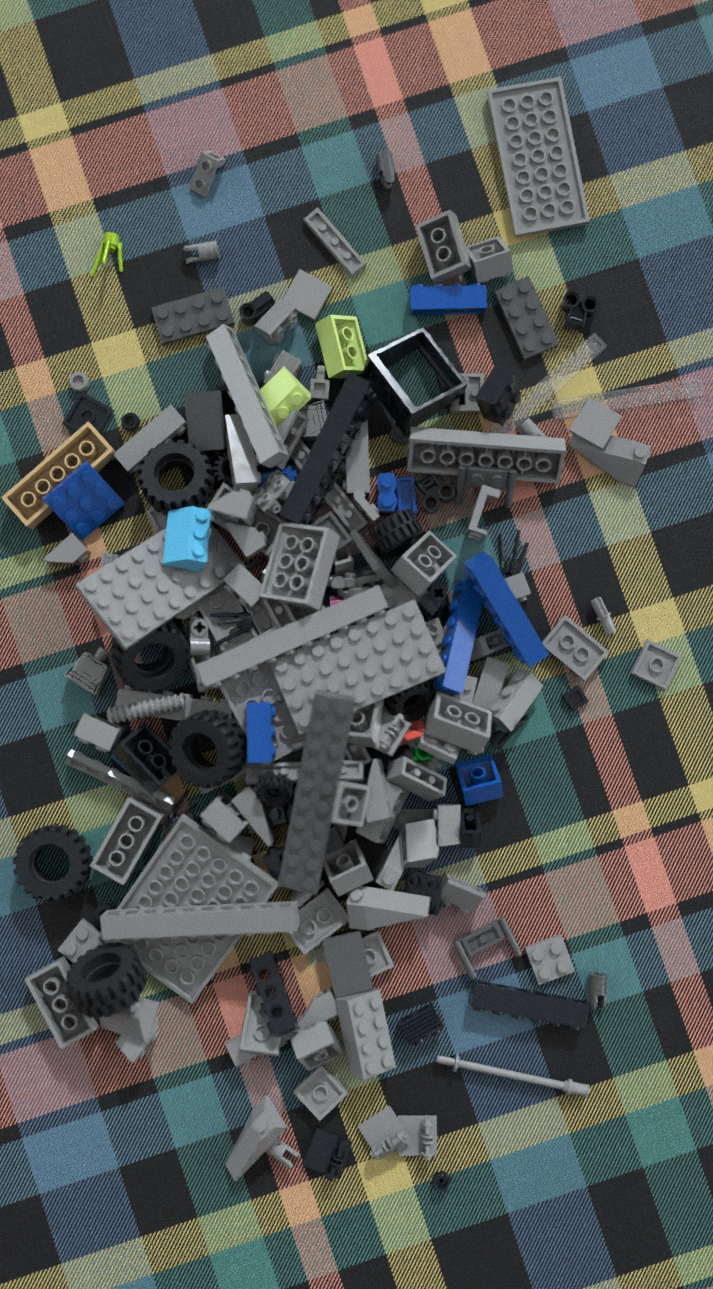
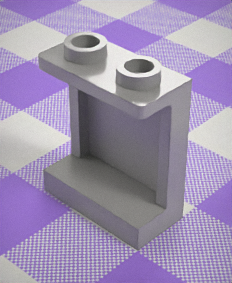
M485 485L481 486L465 532L469 539L479 541L486 537L488 531L478 528V522L485 502L495 504L501 490Z

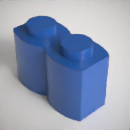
M380 473L378 476L377 491L379 496L377 508L380 511V515H393L395 513L397 500L395 496L396 478L394 473Z

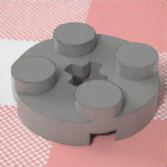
M375 582L347 588H337V594L343 596V599L346 600L375 587Z

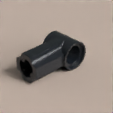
M264 291L251 302L244 303L240 307V319L244 325H254L257 319L269 311L275 304L269 292ZM246 312L253 313L251 317L244 316Z

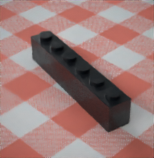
M476 979L472 981L469 997L470 1007H473V1010L484 1012L486 1009L491 1010L496 1015L511 1014V1017L516 1019L527 1017L537 1023H542L543 1020L548 1021L553 1026L564 1024L569 1025L568 1027L574 1030L586 1029L590 1004L586 1000Z

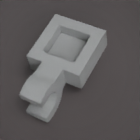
M318 366L317 379L311 378V399H329L330 380H325V366Z

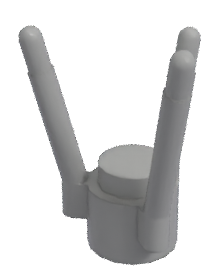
M213 650L212 658L216 656V650ZM189 657V665L197 684L198 693L213 690L210 686L205 687L194 658Z

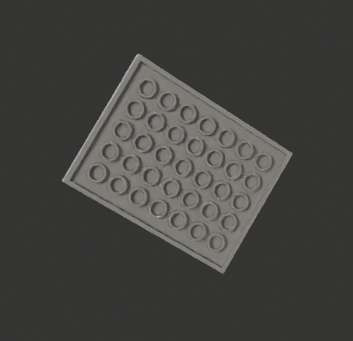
M182 814L117 909L265 903L278 887L279 882L188 816ZM102 931L98 935L101 939H103ZM223 934L214 937L200 935L195 938L179 936L175 939L159 937L155 940L140 938L135 941H130L129 939H121L115 942L110 941V939L104 941L107 943L112 942L113 944L119 942L134 948L139 955L144 970L193 1004L243 934H236L230 937Z

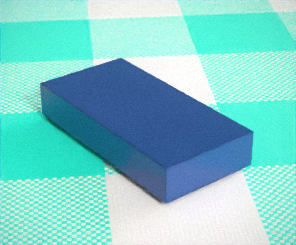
M414 476L397 477L396 497L398 512L412 509L414 514L417 515Z

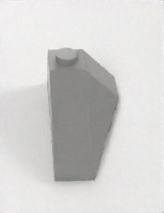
M572 434L569 447L584 458L595 463L598 468L606 471L616 481L632 486L637 485L651 450L649 445L616 436H610L602 450Z

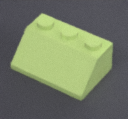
M329 315L315 323L328 378H346L349 372L354 375L362 374L367 356L357 317Z
M284 366L260 389L276 428L294 409L299 411L311 399V393Z

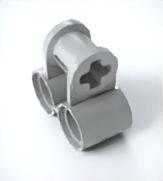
M198 616L191 618L188 624L186 641L189 645L190 656L210 655L208 624L203 618ZM199 622L203 626L199 627V630L197 631V629L194 626H196Z

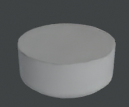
M75 372L70 376L69 384L73 390L83 392L89 386V379L84 373Z

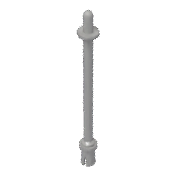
M455 1054L454 1058L441 1055L436 1057L437 1063L453 1066V1072H456L458 1068L561 1089L566 1095L589 1096V1084L573 1082L572 1079H567L563 1082L460 1060L459 1054Z

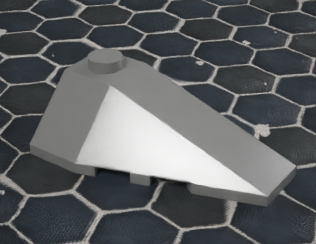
M384 699L353 712L348 742L365 747L377 745L382 723Z
M359 886L348 892L347 912L349 928L370 931L383 926H392L400 922L427 918L430 897Z
M265 1095L253 1108L225 1164L234 1181H237L288 1128L268 1095Z

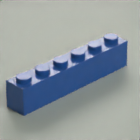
M467 577L459 580L454 587L455 596L450 605V617L446 622L447 630L442 640L443 647L439 656L446 669V673L433 678V689L451 696L463 694L483 605L482 597L478 596L473 588L476 584Z

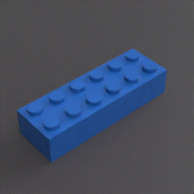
M482 551L464 562L463 564L466 569L463 571L465 575L476 584L473 586L478 596L485 600L483 605L487 611L495 616L492 619L495 625L504 632L502 636L506 643L514 648L511 651L515 658L521 664L525 663L530 668L549 656L493 558Z

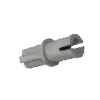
M597 597L593 599L591 604L598 616L596 619L600 621L605 634L609 635L617 631L610 616L611 612H608L602 598Z

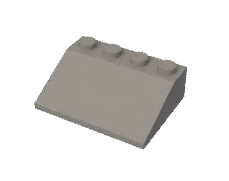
M280 522L259 596L301 608L320 611L340 535L325 527Z

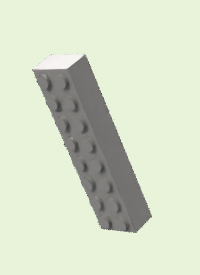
M411 426L407 472L458 476L460 465H465L466 467L480 466L506 468L507 470L515 469L517 471L516 480L560 483L566 455L565 438Z

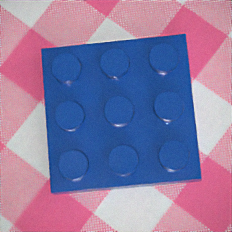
M87 460L42 498L81 540L85 539L125 504Z

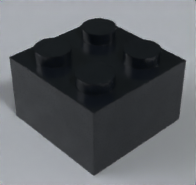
M493 367L475 397L483 419L503 426L505 421L510 418L513 408L521 399V392L514 373Z

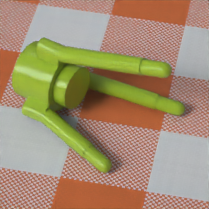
M106 232L104 234V239L101 241V247L90 277L94 276L102 254L101 263L104 265L108 252H115L116 249L119 271L123 272L122 243L119 242L120 237L116 233Z

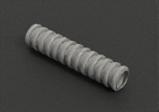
M180 693L179 696L174 694V697L169 695L168 698L144 700L143 703L138 701L137 704L133 702L131 705L108 707L107 718L112 725L114 722H126L127 719L132 721V718L137 720L138 717L142 719L144 716L162 715L163 712L168 714V711L173 713L174 710L177 712L180 709L186 710V698L183 693Z

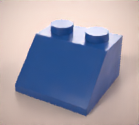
M492 754L455 763L466 806L503 797L502 782Z

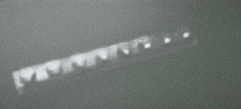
M594 332L520 399V402L513 408L510 418L505 421L503 426L494 423L485 432L512 434L604 351L607 345Z
M702 377L552 400L551 407L553 419L556 421L577 417L588 398L612 411L702 398L705 396Z

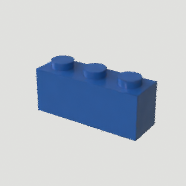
M271 702L247 703L248 763L272 762V758H276V746H272V738H276L275 726H271V718H275V706H271Z

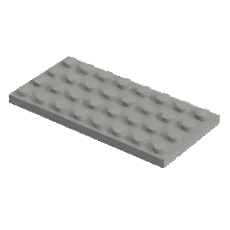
M561 77L487 90L514 236L521 237L589 224L590 219Z
M211 522L207 563L201 572L162 565L165 528L75 585V589L124 650L223 585V579L239 563L244 568L247 567Z
M415 599L386 611L377 617H372L359 625L349 627L350 629L341 633L337 632L325 640L316 641L307 648L295 650V653L291 655L281 656L277 658V661L270 663L300 735L308 731L314 694L317 689L356 697L353 711L355 712L446 673V669Z

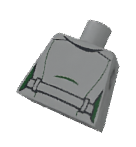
M324 400L299 410V412L310 418L300 436L302 441H315L327 419Z
M99 647L95 655L89 652L83 653L67 670L64 676L92 694L99 695L111 669L109 665L104 663L109 652Z

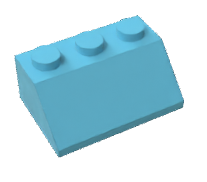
M190 506L168 511L162 565L197 572L202 571L207 563L211 513L208 509Z

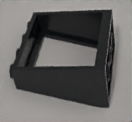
M424 327L369 354L362 373V378L369 381L378 391L379 401L404 434L411 430V426H419L461 397L468 385L465 378L458 373L454 364L448 360L443 350L437 346L431 334L427 333ZM415 349L420 351L449 389L447 392L418 407L413 404L388 371L390 366Z

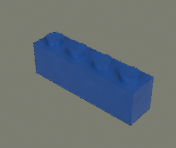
M460 283L452 284L451 286L434 284L427 287L423 284H417L410 287V315L485 314L487 309L486 285H481L480 283H473L470 286H463Z

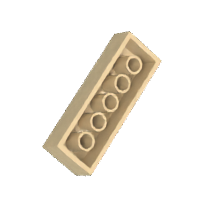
M88 421L1 498L27 527L34 529L53 512L42 499L46 494L86 460L99 472L115 457L113 453L116 451Z

